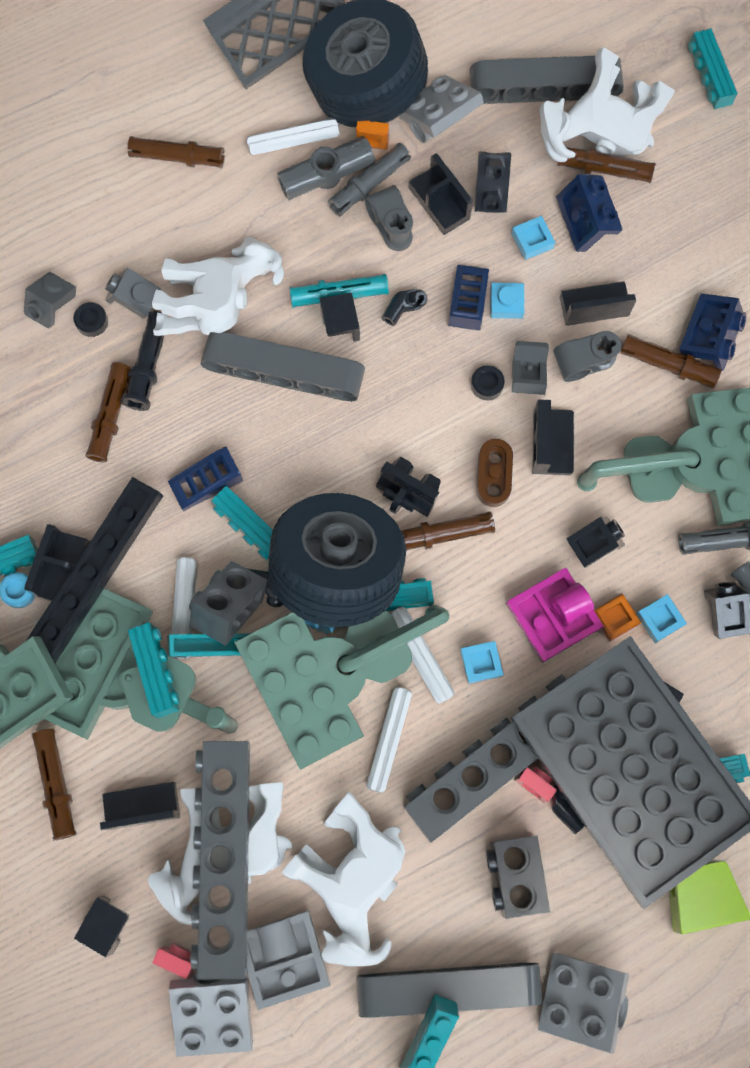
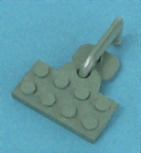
M750 388L691 394L687 398L693 428L685 431L674 442L673 446L659 436L634 438L626 444L623 458L593 462L578 477V487L583 491H591L596 487L599 478L628 474L634 496L642 502L653 503L670 500L683 484L695 492L710 493L718 526L749 522Z
M103 589L55 664L73 698L44 718L87 740L105 707L115 710L129 708L131 717L135 722L157 732H165L173 728L181 713L207 724L210 728L218 729L228 734L236 732L238 728L237 721L227 715L221 707L211 708L189 698L196 684L195 672L187 664L167 656L168 661L165 662L167 669L171 670L174 677L172 686L180 698V703L178 704L179 711L161 718L151 715L128 630L148 623L153 611L106 589Z
M432 605L426 609L425 615L399 628L393 616L385 611L368 622L350 626L345 639L327 636L314 640L304 619L291 612L234 643L301 770L364 737L348 704L359 696L366 679L385 683L406 672L412 662V654L407 643L446 623L449 620L450 614L447 609L438 605ZM337 660H338V667H339V669H340L342 672H340V671L337 669V666H336Z
M32 636L11 652L0 644L1 749L73 698L41 637Z

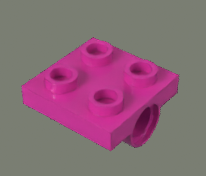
M566 567L506 602L508 609L542 663L604 627L594 612V604L590 595L582 584L575 582Z

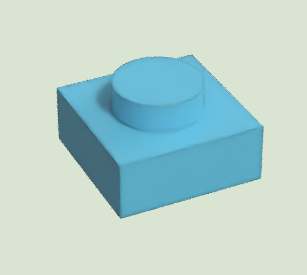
M542 216L512 228L511 234L524 260L554 249L556 242Z
M492 283L491 318L523 319L524 283Z
M668 594L636 613L654 643L687 624Z
M495 641L460 649L468 684L499 678L504 675Z

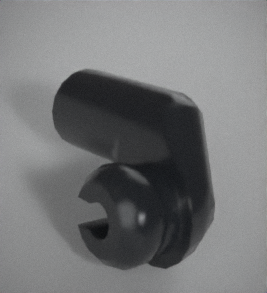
M420 289L397 292L382 315V320L391 326H395L403 313L419 310L424 307L428 301L427 294Z
M555 784L554 788L557 791L552 796V811L575 835L584 827V824Z

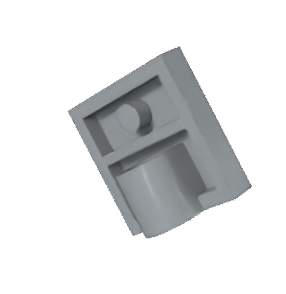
M444 75L434 79L430 86L422 90L415 102L399 117L409 123L412 132L420 142L426 143L477 109L484 102L481 92Z
M309 910L247 930V973L257 1010L330 986Z
M553 953L538 1030L607 1053H614L618 1031L623 1028L628 1012V997L625 994L629 974L559 953Z
M196 971L192 979L170 981L169 997L176 1057L252 1051L253 1036L247 975L245 979L197 980Z

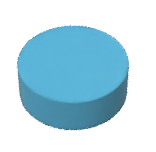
M20 572L11 573L0 583V597L2 601L13 608H24L35 599V596L24 589L28 579L26 574Z

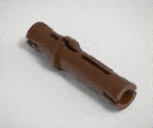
M134 136L129 137L127 150H132L128 151V156L131 158L137 157L186 163L187 167L204 165L223 168L225 155L221 154L225 153L224 147L197 145L196 141H188L189 143L186 144L136 138Z
M569 147L566 148L575 152V157L568 158L565 162H557V166L585 170L584 174L588 175L595 172L644 181L650 184L656 165L654 162L649 163L626 157L597 153V149L590 148L587 151ZM576 158L603 162V165L578 161ZM609 164L636 168L637 171L610 167Z
M631 334L627 335L620 352L622 355L633 357L679 375L678 379L685 380L687 378L712 389L715 388L722 372L721 368L694 359V355L688 354L685 356L639 339Z
M118 362L111 363L98 415L91 423L93 432L85 456L95 462H107L112 438L117 435L119 429L116 423L122 405L120 399L122 394H125L129 380L127 374L131 368Z
M491 511L478 515L429 525L428 522H422L419 527L401 530L405 539L406 550L424 547L427 550L432 549L434 544L495 533L494 519H491L493 515Z
M44 729L34 732L31 736L34 741L45 800L42 801L43 809L48 810L53 841L75 836L77 833L70 809V803L73 800L72 795L67 794L55 729Z

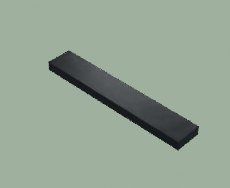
M134 477L131 478L26 639L27 641L32 636L41 637L55 664L163 498L159 491Z

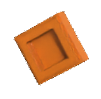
M370 120L358 121L356 136L357 138L361 136L367 138L371 148L388 150L390 124L376 121L370 122Z
M623 593L594 610L603 624L602 630L610 642L642 623Z

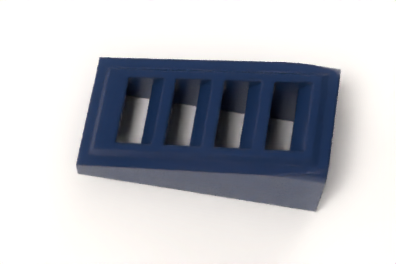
M457 265L448 326L480 331L489 269ZM462 275L481 277V282L462 279ZM461 286L480 288V291L463 290L460 288ZM459 296L477 298L478 302L460 300ZM458 306L477 309V311H462L457 310Z
M226 446L168 480L183 511L217 495L225 486L231 488L243 482L241 473ZM221 464H224L228 472L223 477L217 467ZM211 470L216 481L210 483L205 472ZM197 476L200 477L205 487L200 491L193 480ZM187 482L193 493L189 498H187L181 487V484Z

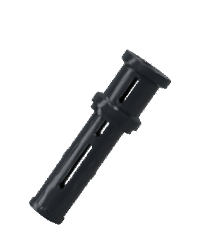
M149 312L135 366L128 370L129 383L126 394H122L120 402L133 410L147 411L151 406L149 396L152 386L158 380L155 369L164 340V335L155 336L153 329L156 327L157 313L162 312Z

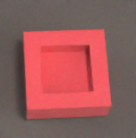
M528 767L525 768L515 780L543 803L549 802L557 791L550 785L553 781L552 778L537 767L533 771Z
M171 943L170 948L166 946L159 948L152 962L185 979L192 976L194 969H191V951L175 943Z

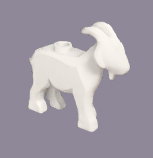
M602 47L596 53V72L589 90L573 105L568 113L563 111L565 100L563 98L558 103L545 101L541 104V134L546 151L553 160L565 162L568 158L575 157L576 154L567 149L563 142L582 135L595 143L596 149L600 153L614 154L616 156L638 155L647 146L649 148L653 147L654 139L650 134L652 124L656 117L663 113L675 90L661 81L653 83L651 87L641 80H637L633 84L635 97L633 107L619 97L611 95L612 86L620 70L615 65L619 56Z
M248 237L244 239L240 247L232 249V255L236 257H214L185 264L165 258L162 267L163 279L169 280L170 284L187 283L194 286L193 295L181 298H172L166 292L156 289L152 306L155 310H162V313H157L156 327L153 329L154 335L183 334L196 330L209 335L210 332L222 333L227 331L237 323L240 309L246 308L247 291L244 287L253 277L265 275L271 271L275 273L273 284L278 285L281 283L284 277L281 255L269 244Z
M283 783L249 786V799L254 803L255 813L249 824L248 884L251 883V876L264 875L279 867L284 859L285 850L292 849V843L288 838L277 836L276 834L277 820L282 812ZM196 788L180 789L182 801L187 806L190 816V835L180 876L172 873L170 860H166L163 870L150 874L148 878V884L161 905L178 922L192 925V912L187 911V906L199 893V889H193L194 865H200V849L194 850L195 826H201V811H195ZM218 808L212 814V823L217 829L223 830L228 826L221 827ZM217 846L211 853V861L218 868H226L231 861V853L226 847Z
M348 792L324 824L332 829H344L351 835L355 848L347 854L338 868H334L306 844L281 873L291 880H301L316 891L343 932L339 937H335L325 930L322 932L326 939V945L321 953L322 960L327 963L349 967L376 965L386 959L391 950V941L386 938L379 949L371 951L367 912L378 897L385 901L398 885L393 878L401 869L405 848L398 837L401 832L400 828H386L383 833L378 831L372 824L368 812Z

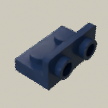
M578 174L556 196L576 252H586L605 234H619L623 230L603 176Z
M701 293L679 348L680 353L685 356L691 354L695 356L694 358L714 361L715 366L724 371L727 361L732 360L734 357L737 334L744 330L747 316L746 312H743L740 299Z

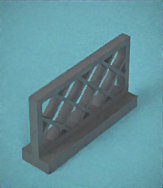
M231 0L205 18L203 22L245 89H248L304 51L311 32L320 21L318 16L321 5L336 8L341 5L338 0H294L292 13L285 14L276 12L277 3L280 0ZM300 1L315 3L313 18L297 16ZM258 15L269 17L266 31L251 30L252 19ZM274 18L290 21L287 36L271 33ZM295 22L311 25L309 35L304 39L292 37ZM232 33L243 35L240 50L227 48L222 40ZM248 36L264 39L261 54L245 51ZM269 40L285 43L283 53L277 57L266 55ZM232 55L238 56L237 63ZM244 57L259 60L257 71L248 77H245L241 70Z

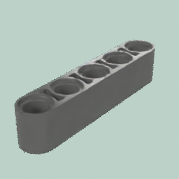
M596 56L477 61L470 67L471 88L481 92L484 104L560 101L561 98L565 99L564 101H576L589 90L596 72ZM618 58L615 64L620 70L611 89V95L616 97L624 91L620 58Z
M226 332L209 333L200 363L203 368L211 372L348 402L357 401L365 372L364 365L351 359Z
M533 962L372 973L356 976L359 1017L363 1018L426 1014L435 995L457 1002L458 1011L528 1007L543 1003L539 963Z

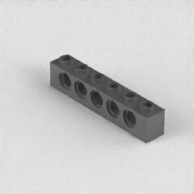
M561 674L549 683L546 689L551 691L567 679ZM534 695L521 705L518 710L522 711L538 699ZM507 717L490 730L494 737L485 744H482L478 739L462 752L466 758L457 766H454L450 761L434 774L438 780L426 789L421 784L405 796L409 803L403 808L430 843L538 759L529 744L520 737L518 728ZM502 745L508 750L509 760L506 764L499 765L492 760L491 749L493 746ZM475 767L480 771L482 779L477 787H469L464 783L462 773L465 768ZM439 789H446L453 795V805L448 810H441L434 804L433 797Z
M203 741V750L196 751V773H202V788L195 789V811H201V826H195L194 850L200 849V865H194L193 889H199V905H193L192 929H198V945H192L191 969H197V980L245 979L247 975L249 741ZM222 769L229 770L233 778L231 786L224 791L216 790L212 782L214 774ZM220 807L227 808L232 815L230 825L223 830L217 829L212 823V814ZM217 846H224L231 853V861L226 868H218L211 861V853ZM221 885L229 890L230 902L227 906L217 907L211 902L210 893L214 886ZM223 926L228 930L230 940L226 946L217 947L211 943L209 933L212 927Z

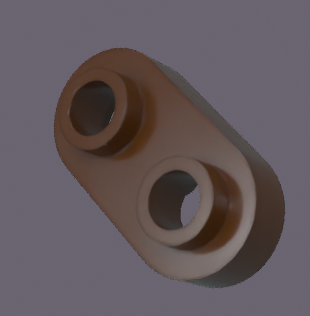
M491 439L486 441L482 445L478 456L477 496L484 505L489 507L503 505L508 500L512 490L513 450L504 440ZM491 455H498L501 461L493 463L489 457ZM494 486L498 488L499 494L495 496L490 495L487 489Z

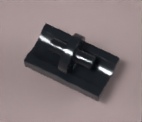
M478 152L475 212L507 213L511 152Z
M399 457L392 464L386 462L381 469V475L376 487L384 491V497L393 501L389 511L396 514L403 507L411 513L416 510L428 517L440 493L438 489L441 480L432 474H425L421 481L411 476L414 466L403 457Z

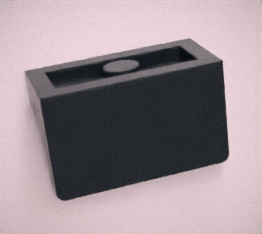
M625 281L561 291L559 296L566 326L630 316L637 301L635 294L628 295Z
M538 399L533 411V474L570 476L574 472V412L572 410L551 409V400Z
M176 782L102 794L105 822H100V830H115L180 818Z

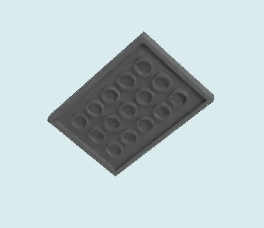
M631 636L511 718L641 908L645 909L750 832L749 799Z

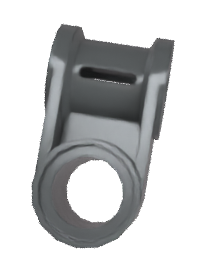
M393 185L366 196L364 201L367 212L372 222L377 226L388 248L394 251L407 249L413 239L411 231L413 218L404 204L398 188Z
M601 331L581 339L566 341L555 347L553 353L564 382H573L587 375L612 367L620 352L621 341L613 332Z

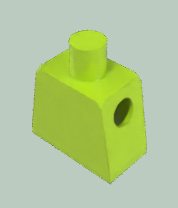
M725 860L709 861L669 891L673 932L683 935L750 920L749 910Z

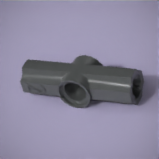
M361 136L336 148H318L310 159L278 172L277 178L285 197L291 200L319 187L322 189L335 187L339 183L340 178L375 163V157L367 138ZM326 166H327V167H331L330 169H327V170L321 169L322 167H326Z

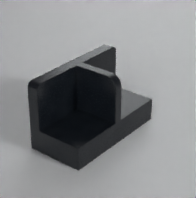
M437 153L432 155L430 169L409 181V189L443 235H446L470 220L473 200Z
M47 524L24 589L37 598L52 601L90 541L86 538L61 532L56 526Z

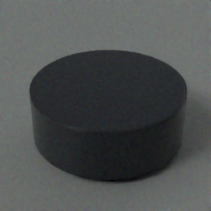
M84 303L74 313V324L84 336L96 337L102 334L108 326V316L103 307L97 303Z
M486 365L478 368L472 376V392L482 400L496 399L503 391L505 384L504 375L494 366Z

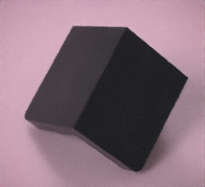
M352 292L320 298L321 315L327 336L332 337L352 333L353 341H360V327Z
M100 896L96 898L73 939L106 958L113 955L121 940L118 937L127 923L129 915L110 904V898Z

